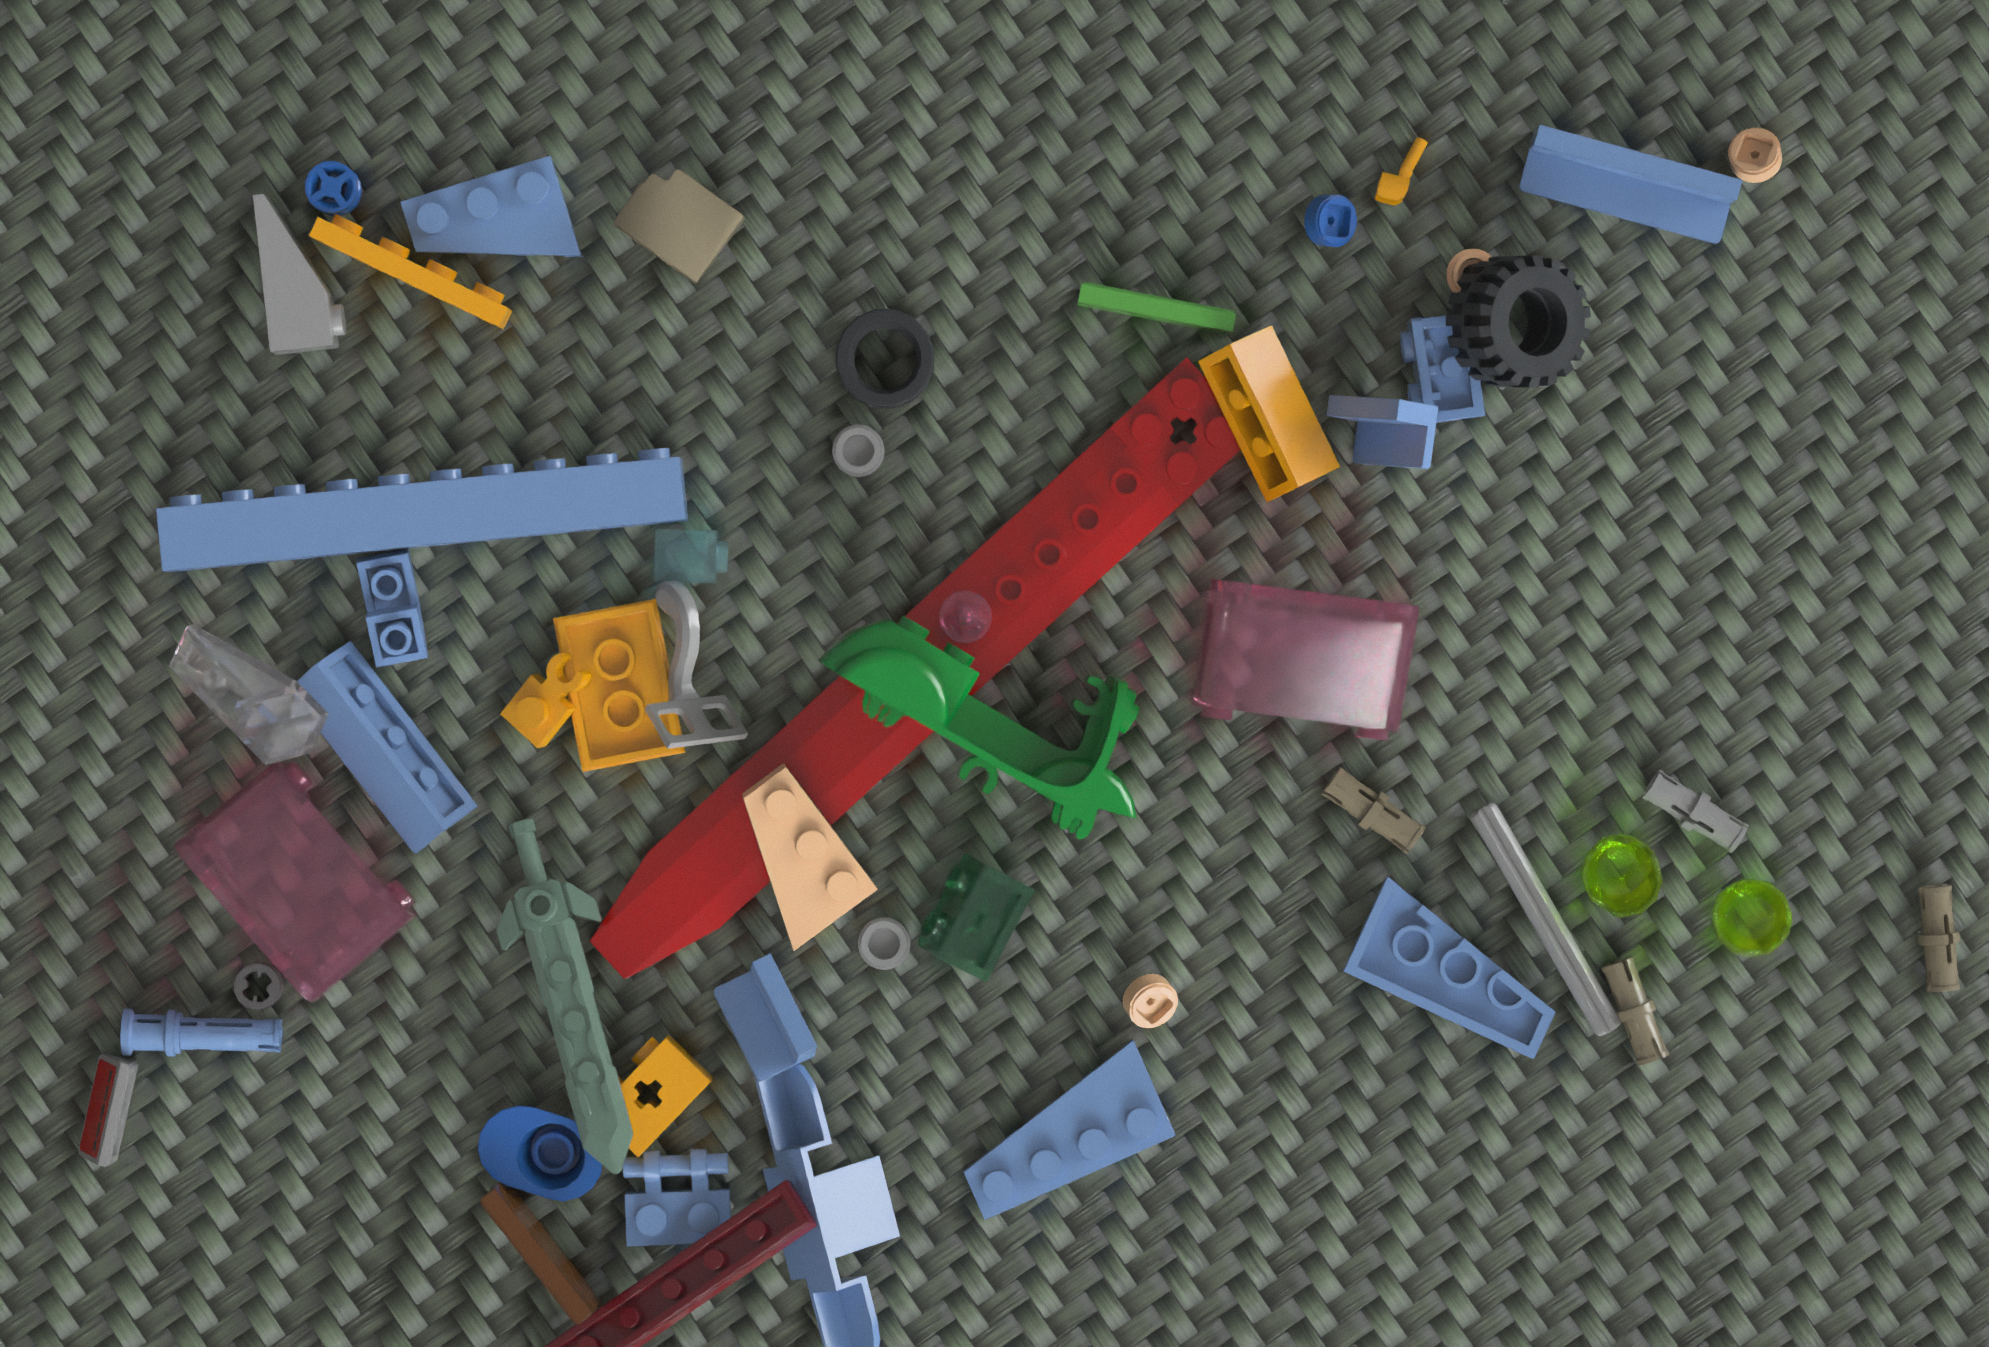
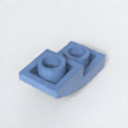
M409 549L358 558L356 564L367 610L365 618L376 667L428 658L421 607Z

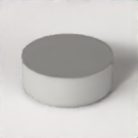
M851 425L844 428L836 436L833 442L832 454L836 465L842 472L852 477H865L874 473L881 466L885 455V448L880 435L874 429L865 425Z
M878 917L871 920L864 926L858 939V948L863 960L871 967L880 970H888L899 966L906 959L911 945L910 935L906 927L891 917Z

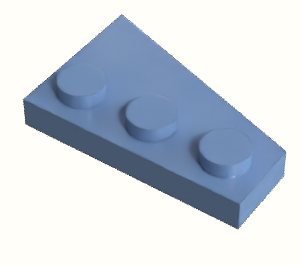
M551 156L400 202L417 253L582 257Z

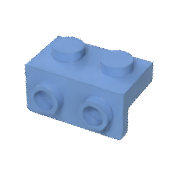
M1446 315L1423 319L1419 317L1408 320V331L1400 332L1403 362H1413L1415 383L1407 384L1408 401L1438 406L1436 423L1485 416L1481 381L1475 380L1468 375L1470 367H1460L1455 357L1458 355L1459 350L1449 346L1447 337L1453 335L1452 326H1446Z

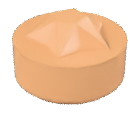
M1745 129L1738 133L1729 145L1728 157L1731 169L1743 181L1751 183L1766 181L1773 177L1781 166L1782 152L1779 140L1772 132L1766 129Z
M1146 974L1135 979L1127 987L1123 996L1124 1010L1131 1020L1142 1028H1154L1164 1024L1172 1017L1178 1004L1176 991L1166 978L1158 974Z

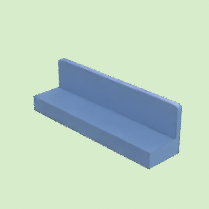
M1539 125L1533 132L1519 189L1525 193L1717 244L1721 241L1730 205L1738 198L1742 180Z
M351 641L316 663L289 689L297 703L413 853L421 851L441 833L467 816L478 806Z

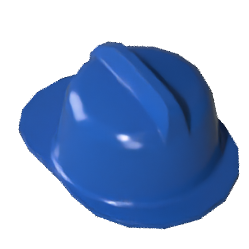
M517 1105L502 1109L488 1119L480 1132L478 1152L482 1166L493 1179L509 1187L546 1199L567 1201L579 1198L591 1190L601 1175L602 1164L583 1149L576 1121L535 1107Z

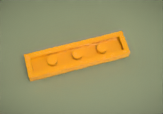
M337 214L334 215L331 223L317 217L309 234L313 239L504 330L512 313V310L508 307L501 305L505 297L504 294L479 282H476L473 290L455 283L454 280L458 272L429 259L425 268L409 261L407 257L411 250L385 237L381 238L378 245L359 237L363 230L362 226Z

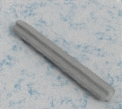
M1491 802L1478 808L1471 814L1472 821L1593 1032L1598 1036H1603L1615 1030L1620 1025V1019L1498 806Z

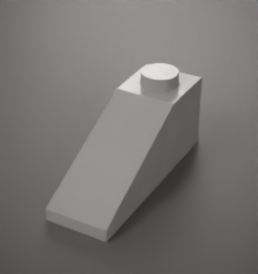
M264 194L253 195L270 352L282 355L339 348L338 336L346 335V319L343 305L334 303L333 294L272 200Z

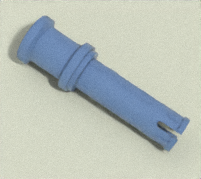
M124 1008L120 1033L121 1053L125 1056H131L133 1050L165 1051L167 1057H175L176 1054H181L182 1050L194 1049L281 1053L283 1025L282 1019L256 1020L183 1017V1013L177 1010H168L166 1015L135 1014L133 1009Z

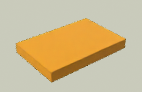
M656 599L553 618L559 653L568 652L572 656L564 666V676L571 681L578 671L587 670L591 673L590 680L584 688L568 694L569 702L576 707L571 716L582 772L685 753V747L666 748L645 711L647 704L668 702L669 697L668 679L670 666ZM678 714L659 715L670 734L683 735Z

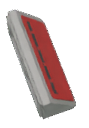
M101 1054L98 1058L78 1148L80 1156L98 1166L107 1167L118 1159L139 1065L137 1060L110 1054Z

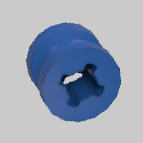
M324 161L317 164L308 173L305 181V193L309 202L322 213L330 216L335 214L343 216L352 212L359 204L362 196V185L358 176L345 164L337 161Z

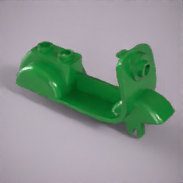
M902 615L898 624L887 618L851 630L834 642L818 660L843 678L864 689L861 704L863 712L868 713L869 718L873 719L878 714L877 720L883 721L882 725L889 727L894 725L902 716H909L974 754L960 763L957 776L965 780L972 768H985L987 776L980 790L986 794L993 791L998 783V768L1054 801L1051 812L1052 822L1058 823L1062 830L1068 828V831L1075 833V837L1079 840L1087 837L1092 830L1097 809L1137 818L1134 800L1125 783L1106 767L1115 747L1119 731L1123 734L1128 731L1140 709L1139 706L1134 704L1136 692L1130 689L1127 682L1121 678L1109 675L1104 682L1094 675L1086 676L1084 680L1096 687L1098 697L1092 704H1083L1075 698L1072 699L1070 704L1073 708L1083 715H1089L1081 743L1076 750L1070 752L1046 741L970 696L968 693L980 675L979 672L970 667L975 658L947 642L942 651L925 641L930 631Z

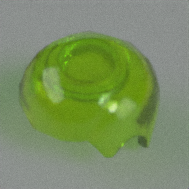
M1623 833L1618 835L1611 834L1600 838L1586 852L1581 876L1585 891L1593 903L1610 912L1614 917L1623 918L1642 914L1657 900L1662 884L1661 866L1655 852L1645 842Z
M1740 879L1718 893L1714 902L1711 923L1717 940L1731 953L1745 958L1761 957L1770 954L1785 942L1790 934L1792 911L1786 895L1769 881Z

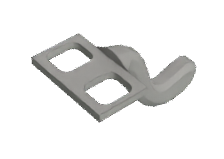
M676 580L660 583L656 588V602L661 610L674 620L676 644L669 671L668 702L647 704L645 707L647 715L667 749L745 739L748 733L726 695L701 698L693 688L691 680L700 644V625L698 611L692 595L683 583ZM702 709H722L734 728L725 730L714 729ZM669 713L680 715L691 734H670L659 715Z

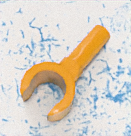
M1416 137L1400 166L1398 175L1386 172L1381 173L1375 194L1376 201L1390 205H1399L1403 201L1408 191L1410 178L1413 174L1412 171L1428 144L1424 139Z

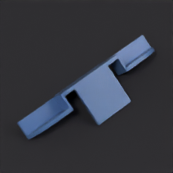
M801 1064L795 1065L762 1082H758L755 1079L777 1165L763 1169L767 1189L770 1191L784 1180L792 1181L817 1223L816 1227L783 1249L791 1280L806 1279L823 1347H879L878 1320L867 1277L865 1275L840 1278L835 1258L900 1236L880 1156H873L814 1176L807 1151L832 1144L821 1098L814 1080Z

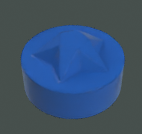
M1319 195L1310 202L1306 209L1304 217L1305 230L1310 240L1319 246H1343L1352 238L1356 229L1357 215L1351 201L1342 195Z

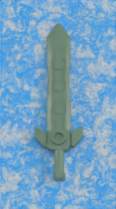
M524 819L509 825L512 839H515L527 886L517 891L514 895V901L509 900L507 902L496 931L501 949L507 950L524 933L523 929H526L525 939L543 1005L546 1006L566 1077V1089L583 1149L610 1172L618 1174L622 1171L634 1133L617 1070L612 1064L593 995L594 987L575 920L572 919L574 914L600 922L601 915L596 899L569 882L564 884L554 879L547 880L535 837L536 827L534 820Z

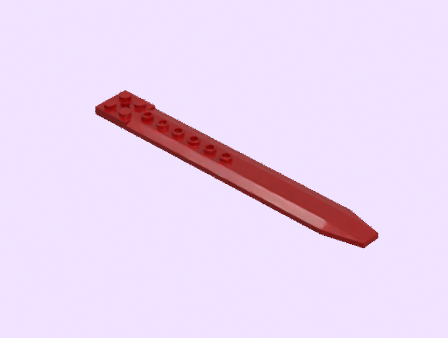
M1186 357L905 616L930 631L925 641L942 651L947 642L975 658L970 667L979 672L980 675L968 693L970 696H973L1241 450L1206 377ZM1178 417L1179 420L1185 422L1191 418L1195 421L1197 426L1194 428L1193 434L1197 439L1193 444L1189 445L1186 441L1182 440L1176 445L1171 441L1170 436L1173 434L1174 428L1170 423L1173 419ZM839 676L647 853L592 936L591 944L624 979H627L719 929L770 882L742 793L784 763L829 824L832 825L934 731L909 716H902L894 725L889 727L883 726V721L877 720L878 714L873 719L869 718L868 713L863 712L861 704L864 689Z

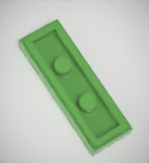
M1089 282L1081 283L1077 303L1078 306L1227 335L1232 334L1236 318L1233 310Z

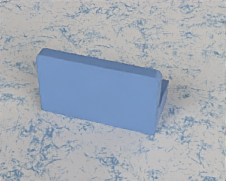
M1329 395L1327 416L1357 421L1353 451L1354 463L1428 469L1430 467L1438 406L1401 399Z
M771 953L753 961L749 972L715 988L714 996L758 1082L765 1081L815 1056L817 1045Z

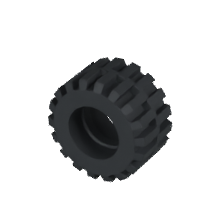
M1542 256L1490 257L1489 261H1479L1471 266L1473 274H1463L1457 281L1461 288L1460 292H1451L1448 303L1454 306L1453 313L1446 314V326H1452L1453 335L1447 337L1450 348H1458L1459 353L1455 359L1460 367H1470L1469 376L1475 380L1485 381L1486 385L1494 387L1538 388L1539 386H1549L1557 383V376L1566 377L1573 370L1571 361L1581 360L1585 352L1580 347L1582 340H1589L1591 329L1585 328V318L1591 317L1590 306H1583L1581 300L1586 296V292L1582 285H1573L1576 275L1569 268H1560L1561 262L1552 258H1542ZM1519 296L1527 311L1528 325L1525 337L1517 347L1509 330V314L1513 303Z

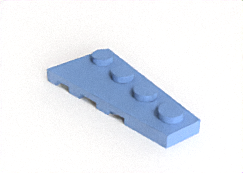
M1388 876L1385 877L1342 971L1534 1059L1555 1015V1011Z
M1134 1040L1129 1041L1113 1056L1093 1069L1077 1084L1048 1104L1019 1129H1016L964 1170L965 1177L984 1220L1176 1136Z

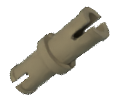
M1341 767L1335 772L1321 795L1338 804L1359 820L1357 825L1365 830L1370 827L1391 841L1392 844L1401 849L1405 854L1411 851L1426 828L1388 802L1390 798L1382 791L1377 794L1357 781Z
M1932 884L1918 887L1922 918V933H1918V944L1923 946L1927 992H1947L1960 989L1956 960V943L1960 942V933L1954 928L1951 884Z
M1629 956L1612 962V965L1611 963L1606 964L1601 969L1605 973L1618 1008L1615 1011L1620 1022H1623L1636 1057L1637 1066L1657 1061L1658 1057L1664 1058L1668 1056L1669 1051L1665 1047L1653 1011L1657 1009L1653 999L1647 998L1634 963V957Z

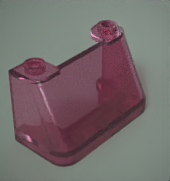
M1209 579L1206 584L1191 704L1202 706V717L1232 720L1233 710L1358 726L1356 737L1388 741L1389 730L1398 732L1400 730L1420 606Z
M277 759L174 843V847L185 863L291 985L305 999L314 1003L324 998L417 917L410 908L415 903V900L398 880L394 879L388 884L382 878L376 877L310 801L311 796L307 788L313 783L306 773L294 761L286 765L281 759Z

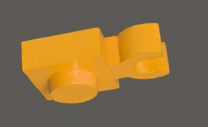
M568 652L559 653L551 658L546 668L547 679H544L540 674L530 675L500 714L536 748L546 747L576 709L566 699V696L570 692L581 690L590 680L591 673L587 670L578 671L571 681L564 676V666L572 657Z

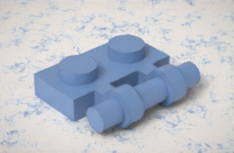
M691 1149L689 1155L661 1156L660 1151H644L642 1157H626L623 1165L624 1178L644 1177L645 1191L625 1193L627 1246L693 1244L731 1218L730 1188L709 1189V1175L729 1174L728 1153L707 1154V1149ZM691 1175L692 1189L662 1191L663 1176Z

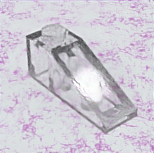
M195 625L186 626L169 667L265 765L311 753L329 713L296 680Z

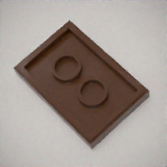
M501 1182L496 1184L480 1199L481 1206L573 1323L579 1325L594 1313L601 1302L600 1298L516 1191Z

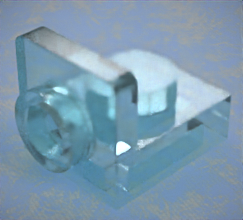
M655 529L654 582L676 580L680 583L718 584V573H728L729 545L726 541H719V531Z

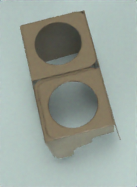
M679 169L675 170L667 181L652 174L645 183H639L613 225L696 284L744 222L745 217Z

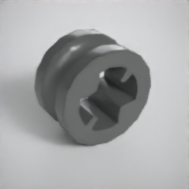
M255 962L244 967L237 974L234 981V993L238 1001L243 1006L252 1010H263L274 1005L281 998L284 990V979L280 971L274 965L266 962ZM254 971H257V977H262L266 973L272 981L266 988L270 995L266 1000H261L260 994L252 998L247 993L246 989L252 984L248 976Z

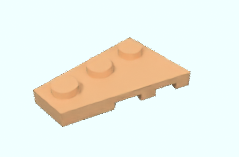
M784 763L742 793L793 951L878 890L874 882Z

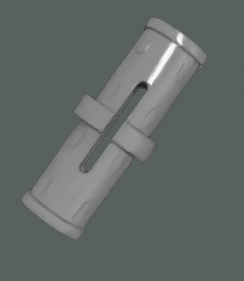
M1662 770L1656 772L1642 796L1646 801L1648 800L1680 820V826L1685 830L1691 831L1694 829L1730 853L1737 848L1749 826L1747 823L1740 821L1711 803V796L1703 791L1698 794L1666 775Z

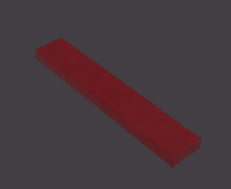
M784 1180L601 1306L579 1325L575 1324L543 1347H641L817 1226V1223L792 1181Z

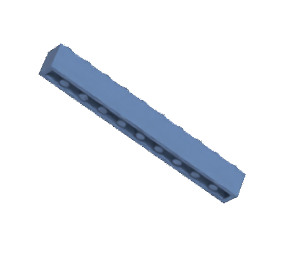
M669 448L638 451L639 461L618 463L617 453L586 456L587 466L566 468L565 458L534 461L535 471L514 473L513 464L482 466L483 476L462 478L461 469L431 471V481L410 483L409 474H397L378 477L377 487L358 488L357 479L326 482L327 492L306 493L305 484L274 487V497L254 499L253 489L222 492V502L202 504L201 495L170 497V507L156 508L162 571L178 572L688 521L683 461L680 457H670Z

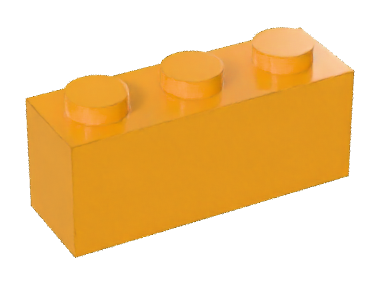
M1272 325L1235 341L1198 361L1266 502L1276 499L1340 467Z

